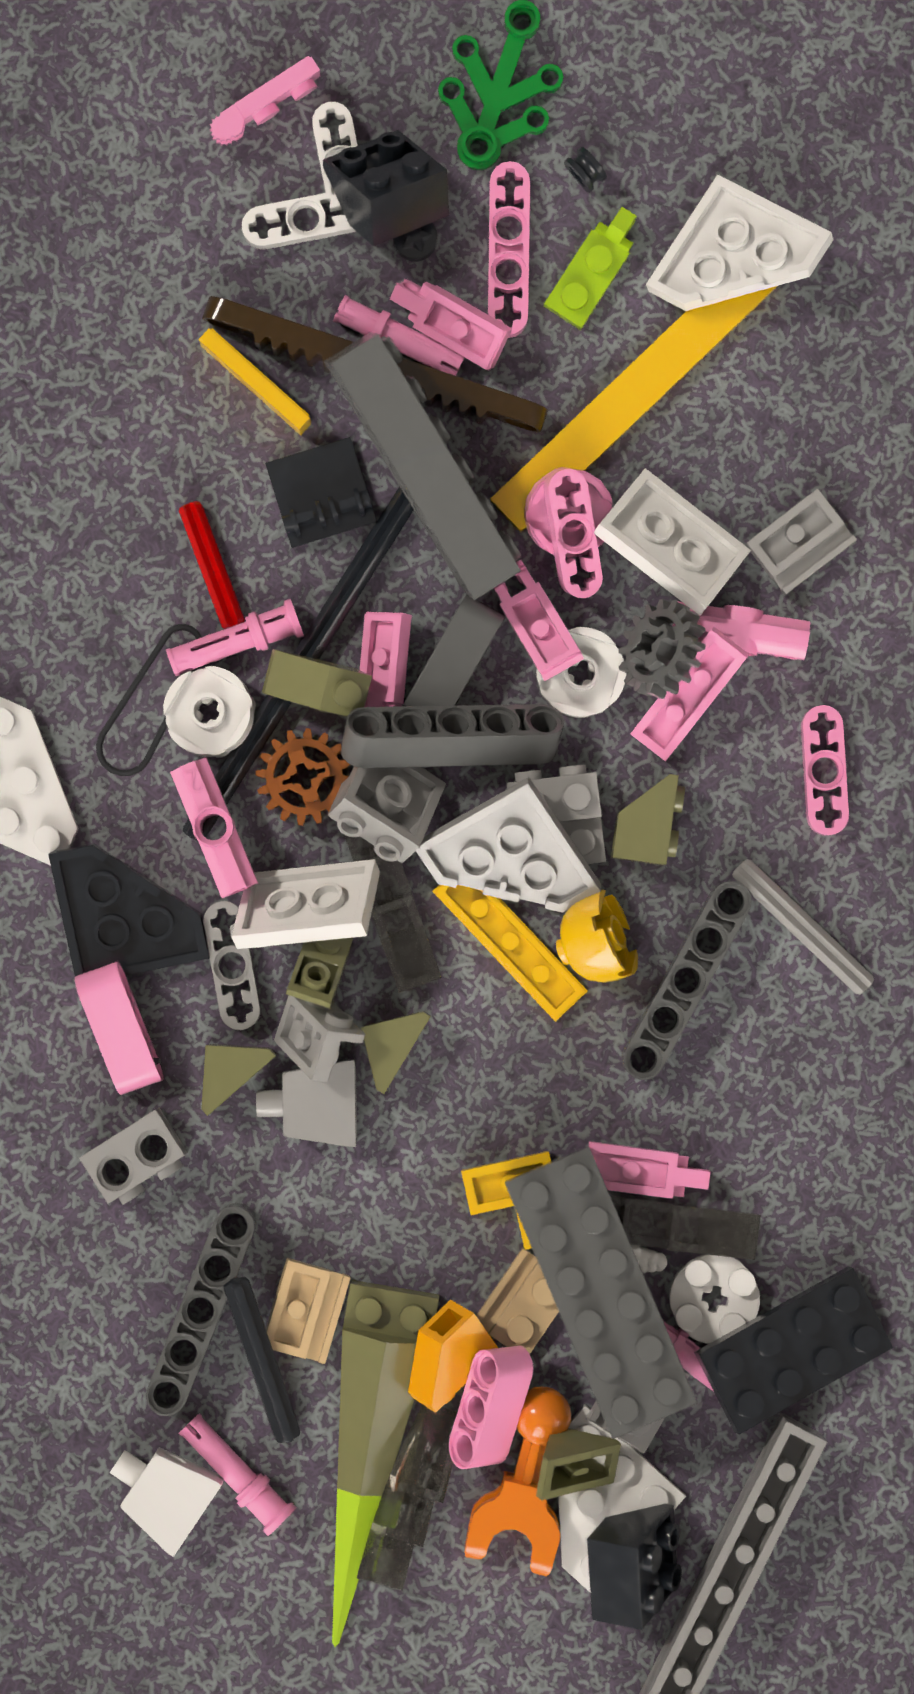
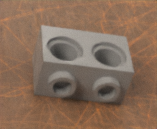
M159 1107L79 1159L107 1204L119 1198L122 1205L145 1191L141 1183L151 1176L157 1174L159 1179L163 1180L182 1168L183 1164L180 1158L188 1152ZM159 1135L166 1141L167 1153L163 1158L154 1159L146 1154L144 1141L147 1136ZM120 1159L126 1163L129 1169V1176L125 1182L116 1183L108 1178L106 1166L109 1160Z

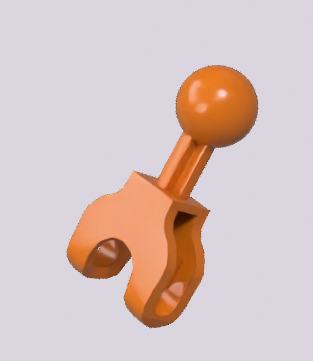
M545 1386L534 1387L528 1390L516 1427L523 1440L515 1473L504 1471L501 1484L494 1491L483 1495L473 1505L465 1541V1557L477 1560L484 1558L496 1534L503 1530H517L525 1534L532 1544L531 1572L542 1576L550 1574L560 1542V1524L555 1511L548 1504L547 1499L541 1501L536 1496L542 1459L550 1434H559L566 1431L571 1423L570 1405L559 1391Z

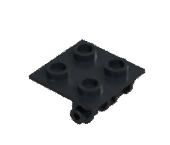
M351 437L265 463L291 548L377 522Z

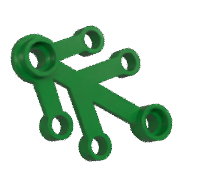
M528 0L513 2L505 12L504 25L508 36L492 81L479 56V45L475 38L469 35H462L453 43V57L458 63L463 64L483 104V109L477 123L464 100L465 88L463 83L458 78L448 77L439 84L438 97L444 105L449 106L462 132L457 141V153L461 162L468 168L485 170L492 167L500 157L502 146L527 134L539 135L548 127L549 115L547 111L541 106H531L525 110L522 118L496 128L501 112L539 93H554L563 84V72L560 67L555 64H545L538 70L537 74L510 86L525 40L532 38L540 26V12L536 5ZM519 15H525L530 19L531 24L526 29H518L514 25V19ZM462 43H470L474 47V53L469 57H463L457 51L458 46ZM547 71H553L557 74L559 80L556 84L549 86L543 83L542 75ZM453 84L459 88L460 94L458 97L448 99L444 96L443 89L447 85ZM532 113L541 114L544 118L543 125L537 128L531 127L527 122L528 116ZM478 140L485 142L488 146L487 152L483 155H475L470 148L473 142Z

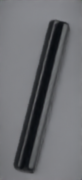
M235 1277L224 1284L223 1290L274 1439L278 1443L292 1442L300 1435V1428L248 1278Z

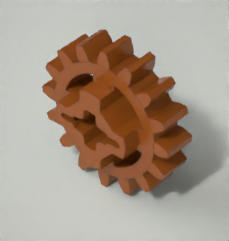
M310 728L305 729L303 739H297L293 731L289 730L287 731V743L282 745L280 741L274 738L271 743L276 750L273 755L261 753L260 755L261 759L268 763L267 769L256 771L257 777L266 779V785L257 790L258 794L271 795L272 799L268 802L266 808L269 811L276 809L278 806L283 808L280 819L285 822L292 814L297 815L299 826H304L307 816L310 815L313 816L317 824H321V812L325 810L330 811L341 784L349 777L343 775V770L350 767L351 764L345 760L339 761L337 756L341 753V744H337L332 748L327 746L329 740L327 733L324 732L317 741L313 740ZM304 747L317 749L330 760L317 763L307 758ZM288 753L291 762L285 774L275 778L278 763ZM301 765H305L309 771L316 770L319 772L325 770V772L319 773L317 777L311 779L312 787L309 789H304L300 783L284 785L285 782L291 781L293 777L299 775L298 767ZM335 776L331 793L321 802L319 790L324 780ZM293 791L302 796L306 807L293 806L286 802L280 794Z

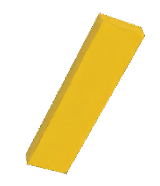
M439 884L432 891L555 1022L588 991L501 898L483 895V890L461 885L453 888Z

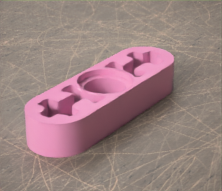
M560 467L547 475L543 486L558 580L562 589L568 594L577 598H587L599 590L603 580L597 538L593 533L595 526L588 484L585 477L577 470ZM566 476L567 481L576 483V490L569 492L570 505L573 507L580 506L581 512H565L558 516V509H567L565 497L555 493V487L561 486L562 477ZM578 520L584 526V537L576 545H567L562 539V528L567 522ZM588 550V556H579L581 568L590 572L591 577L584 580V587L580 589L578 584L570 582V576L577 574L576 560L572 558L565 559V553L580 554Z
M820 705L810 709L804 715L801 722L807 822L813 831L820 835L828 836L837 834L845 828L849 819L843 720L836 709ZM819 713L825 714L826 721L834 722V729L827 731L826 742L827 745L836 743L837 752L821 750L811 754L810 744L820 745L818 731H811L810 723L817 721ZM819 758H829L836 764L837 775L831 783H820L812 774L813 764ZM838 787L840 796H830V806L832 810H839L840 818L832 821V828H825L824 821L816 820L815 816L816 812L823 810V796L814 799L813 789L828 791Z

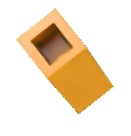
M450 1299L418 1330L408 1392L412 1398L435 1413L443 1405L450 1402L455 1394L466 1384L475 1355L481 1350L498 1348L473 1312Z

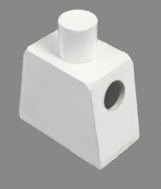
M160 1447L148 1464H145L124 1450L110 1471L112 1475L131 1487L120 1505L122 1510L172 1557L175 1556L224 1481L218 1473Z

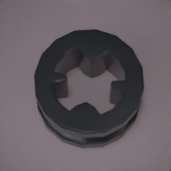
M580 147L577 150V157L575 159L568 157L564 164L582 188L590 193L594 189L593 183L597 180L603 182L607 175L595 157L587 149Z

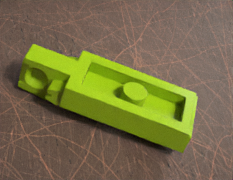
M621 207L609 227L599 222L581 245L545 301L544 307L581 330L629 257V251L633 246V242L625 237L635 223L637 216Z

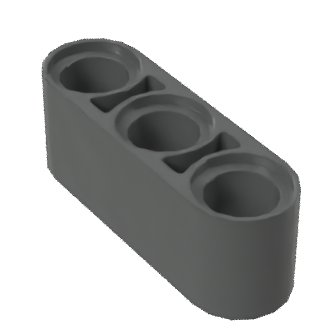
M466 595L403 706H456L470 682L469 679L476 667L479 666L492 643L498 628L500 629L506 616Z

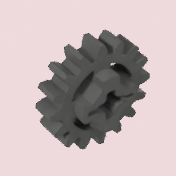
M659 599L657 608L650 604L645 606V616L643 618L636 615L632 618L635 628L633 631H624L623 636L628 639V644L619 648L618 653L626 656V660L619 665V670L627 673L624 679L625 684L634 687V691L650 698L653 695L659 699H664L667 691L675 695L679 693V682L681 680L687 683L692 681L689 674L691 667L700 668L701 662L696 659L697 652L705 650L706 645L699 642L698 638L706 630L705 627L697 624L700 619L699 614L690 611L689 607L674 600L670 603L664 599ZM653 671L654 675H649L648 672Z

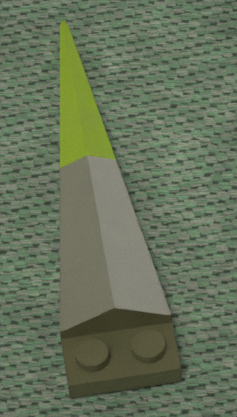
M351 1280L342 1329L332 1631L334 1647L339 1644L414 1403V1398L409 1394L408 1388L418 1330L437 1313L439 1294Z

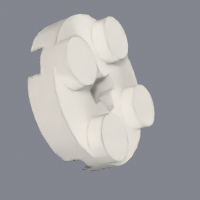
M576 627L568 631L580 649L583 660L588 662V670L594 672L593 679H586L582 685H577L573 683L574 676L568 674V668L546 681L543 680L536 668V679L541 695L552 707L570 717L586 718L602 713L617 700L625 685L626 673L619 670V665L624 659L618 653L619 649L609 636L596 629Z
M208 666L194 672L188 671L179 676L169 688L163 704L166 724L171 738L180 747L194 755L201 757L214 756L217 758L228 755L247 738L254 722V712L256 709L255 701L243 681L230 671L216 666ZM213 700L217 701L218 706L216 710L219 712L218 718L216 720L210 719L207 724L202 723L203 714L198 711L201 704L210 705Z
M705 1253L690 1260L676 1273L670 1287L669 1303L678 1326L687 1332L691 1338L710 1344L756 1318L760 1305V1293L753 1274L739 1260L722 1253ZM713 1286L721 1287V1295L727 1297L726 1304L718 1305L716 1311L708 1310V1302L702 1300L703 1292L711 1293Z

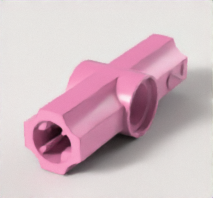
M725 605L723 608L708 606L701 614L697 623L705 627L706 630L698 638V641L702 642L711 629L715 627L746 651L749 656H757L758 653L792 660H804L809 642L811 621L765 615L762 610L744 606Z
M203 758L190 762L170 772L191 822L193 833L200 844L221 898L234 895L258 884L236 830L235 821L230 815L208 759ZM211 816H220L226 821V832L218 840H208L203 835V823Z

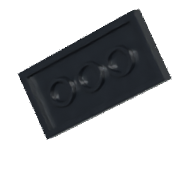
M846 1267L694 1353L733 1431L740 1435L887 1352L893 1346L854 1268Z

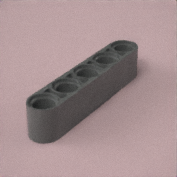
M544 704L356 708L347 716L341 754L347 763L361 768L544 764L550 762L556 756L564 727V718L562 713L556 708Z
M735 881L722 882L711 890L622 1052V1064L625 1070L634 1078L648 1080L657 1076L662 1070L749 913L752 904L751 895L748 889L741 883ZM727 888L735 890L741 897L740 908L731 915L721 911L718 906L719 894ZM704 928H712L719 935V946L710 954L702 953L696 945L697 934ZM683 967L692 968L698 976L697 986L689 993L680 992L674 984L675 974ZM661 1007H670L676 1014L675 1026L667 1032L657 1031L652 1024L654 1012ZM640 1046L651 1048L655 1056L654 1064L646 1071L635 1070L630 1062L632 1052Z
M228 1204L219 1212L214 1220L147 1388V1404L158 1415H175L183 1408L189 1398L227 1303L223 1290L224 1284L229 1282L230 1279L237 1277L256 1230V1216L252 1209L245 1204ZM230 1213H238L244 1216L248 1225L247 1232L241 1236L230 1235L224 1228V1217ZM214 1255L225 1257L231 1266L230 1274L223 1278L211 1275L207 1269L208 1258ZM198 1297L208 1299L214 1308L213 1316L205 1320L196 1318L190 1310V1303L193 1299ZM183 1339L192 1342L197 1350L196 1358L192 1361H181L178 1359L173 1350L175 1342ZM162 1382L175 1384L179 1389L180 1399L174 1403H166L160 1400L157 1395V1385Z

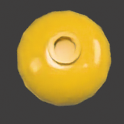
M601 890V892L578 901L566 911L561 921V939L556 941V949L564 965L570 964L578 975L589 981L606 983L634 975L638 969L637 949L628 952L623 928L630 930L622 907L612 894L605 896L606 890Z

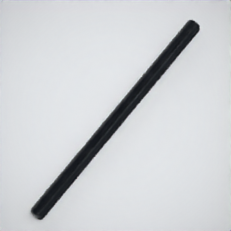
M400 486L293 654L319 660L414 511ZM267 695L254 715V722L247 738L240 746L230 752L215 776L226 805L292 702ZM211 816L205 820L202 827L205 838L220 816ZM188 819L183 826V832L198 842L193 833L191 822Z

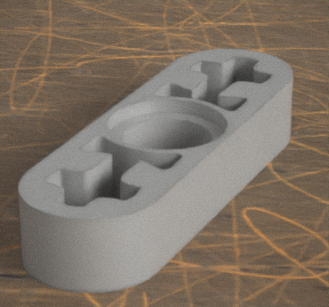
M220 901L212 904L207 909L203 920L221 1019L228 1027L235 1030H244L253 1026L261 1014V1004L251 949H237L235 945H229L216 951L214 941H224L221 928H213L212 919L219 917V909L226 908L228 915H236V917L239 906L232 902ZM234 924L230 926V934H231V936H232ZM229 952L240 954L245 961L243 974L235 979L227 978L220 970V960ZM249 980L250 990H241V995L244 1003L252 1004L253 1012L246 1014V1022H239L237 1016H229L228 1007L235 1004L234 993L232 991L224 995L222 985L235 986Z

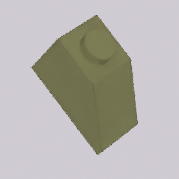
M272 649L262 693L321 711L348 716L356 708L365 706L372 675L353 667Z

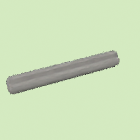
M746 859L734 870L733 878L738 883L744 885L758 902L855 994L860 995L872 985L874 977L753 861Z

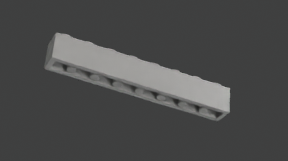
M783 1413L780 1414L639 1694L701 1693L827 1444L826 1439L820 1432Z

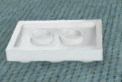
M646 468L593 532L700 616L751 551Z
M376 860L255 872L258 884L243 891L231 937L236 948L244 949L367 936L380 875Z

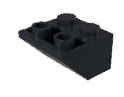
M399 130L383 133L374 140L356 147L345 148L340 153L323 159V168L349 225L372 246L379 245L449 216L447 169Z
M665 1503L605 1517L587 1538L592 1620L643 1630L651 1618L660 1612L663 1603L671 1593L679 1588L682 1569L680 1564H677L676 1547L679 1542L680 1529L678 1524H675L674 1505Z

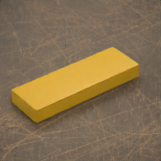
M208 328L198 339L201 347L296 432L302 435L311 425L310 415L213 328Z

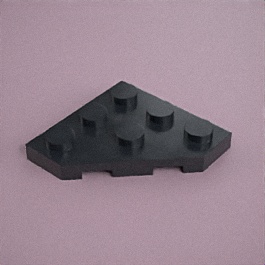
M96 844L79 846L48 854L75 976L117 961L127 976L210 958L201 913Z

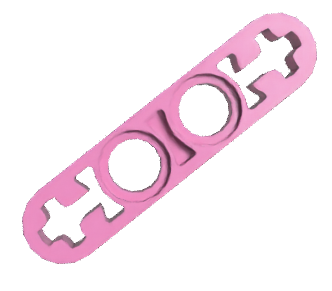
M512 161L501 163L491 173L489 198L488 315L495 318V314L502 313L504 309V296L495 298V290L506 294L522 291V298L513 296V313L520 314L521 319L513 321L512 331L508 338L516 337L525 329L528 320L530 178L525 167ZM508 172L514 173L515 180L522 181L523 186H517L514 190V204L522 202L524 204L523 209L513 206H505L498 209L495 207L496 202L505 204V187L498 186L497 181L504 180ZM504 217H514L521 223L522 232L517 238L507 240L500 237L497 233V223ZM513 261L518 264L522 273L520 279L514 284H504L499 281L496 276V268L500 263Z

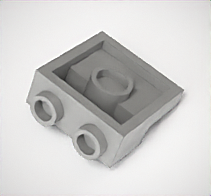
M575 765L559 768V777L542 778L541 770L514 773L515 782L507 783V789L530 777L588 864L606 862L596 772L587 773L586 765Z
M354 766L350 776L341 784L327 816L337 821V828L344 835L349 837L360 836L374 845L375 853L381 859L386 861L397 860L403 863L420 847L446 783L422 767L361 768Z

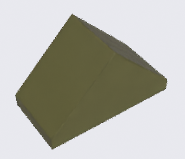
M420 1011L361 1027V1030L365 1033L364 1042L376 1090L385 1094L430 1019V1014Z
M207 1044L205 1047L202 1093L203 1112L207 1116L211 1114L278 1055L274 1049L270 1047Z
M569 1428L559 1434H550L542 1459L536 1496L542 1501L614 1483L621 1443L616 1439Z

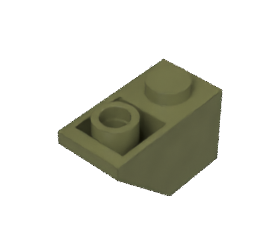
M669 774L617 813L611 858L664 866L667 864V857H676L679 831L671 830L674 812L682 813L685 786H678L679 775Z
M354 937L303 943L286 995L330 1008L337 993Z

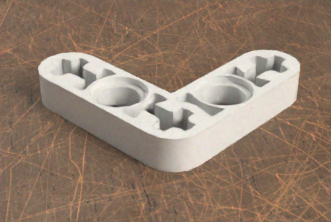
M338 102L324 103L315 110L313 115V130L326 193L261 205L250 209L242 220V232L246 241L252 247L270 249L356 232L347 222L345 215L332 216V222L335 226L326 227V215L321 205L330 203V212L342 209L323 168V159L336 155L345 148L358 146L352 116L343 104ZM335 113L338 120H345V124L339 125L338 128L340 141L342 144L350 140L351 146L337 145L326 151L323 150V145H332L329 129L320 127V124L327 121V114ZM310 208L318 214L319 222L313 230L301 231L294 225L293 218L300 209ZM286 211V224L291 233L290 235L282 236V227L269 229L268 238L260 239L257 232H250V228L256 226V218L265 217L267 223L281 222L278 212Z

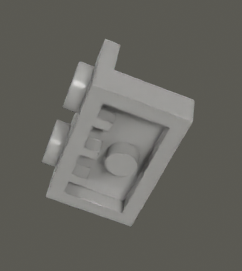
M288 996L274 1041L312 1081L327 1082L332 1066L337 1062L339 1056L340 1042L363 1043L365 1033L353 1022V1017L343 1012L334 1002H332L330 1008Z

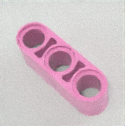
M117 961L75 976V985L80 1001L117 1092L123 1095L163 1081L160 1063L155 1065L153 1059L158 1058L120 963Z
M511 1346L481 1350L475 1355L449 1439V1454L453 1463L458 1468L482 1467L500 1464L506 1460L533 1374V1362L526 1348Z

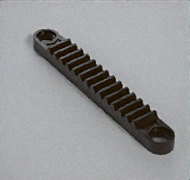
M215 296L209 297L202 319L211 325L253 338L258 350L262 351L268 344H271L273 353L276 356H279L286 349L289 350L291 361L296 362L302 355L306 356L309 367H313L318 361H322L324 371L330 373L324 361L354 343L353 341ZM404 358L403 361L397 364L404 377L408 375L410 378L413 376L427 398L425 401L426 406L431 407L439 400L442 401L444 412H448L453 406H457L461 418H465L471 411L475 412L476 421L479 424L487 417L528 431L538 433L542 431L548 409L535 402Z

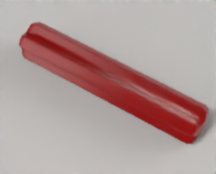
M199 501L183 505L179 508V513L221 627L227 629L245 622L203 505Z

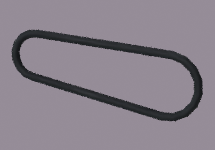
M178 624L169 628L163 634L101 730L96 743L97 757L101 765L110 773L118 776H132L142 771L150 762L167 728L166 716L144 760L130 770H120L112 767L103 755L102 744L106 734L168 638L173 633L181 630L190 632L196 639L202 638L200 632L193 626Z

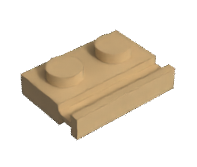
M522 1247L476 1315L491 1337L506 1347L522 1346L526 1348L529 1354L559 1312L536 1256Z
M286 1258L266 1326L273 1350L325 1364L351 1277L344 1273H337L326 1268Z

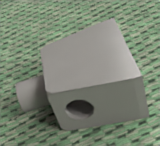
M356 1059L337 1061L332 1066L327 1082L312 1081L298 1068L283 1072V1090H257V1117H283L284 1137L356 1147Z

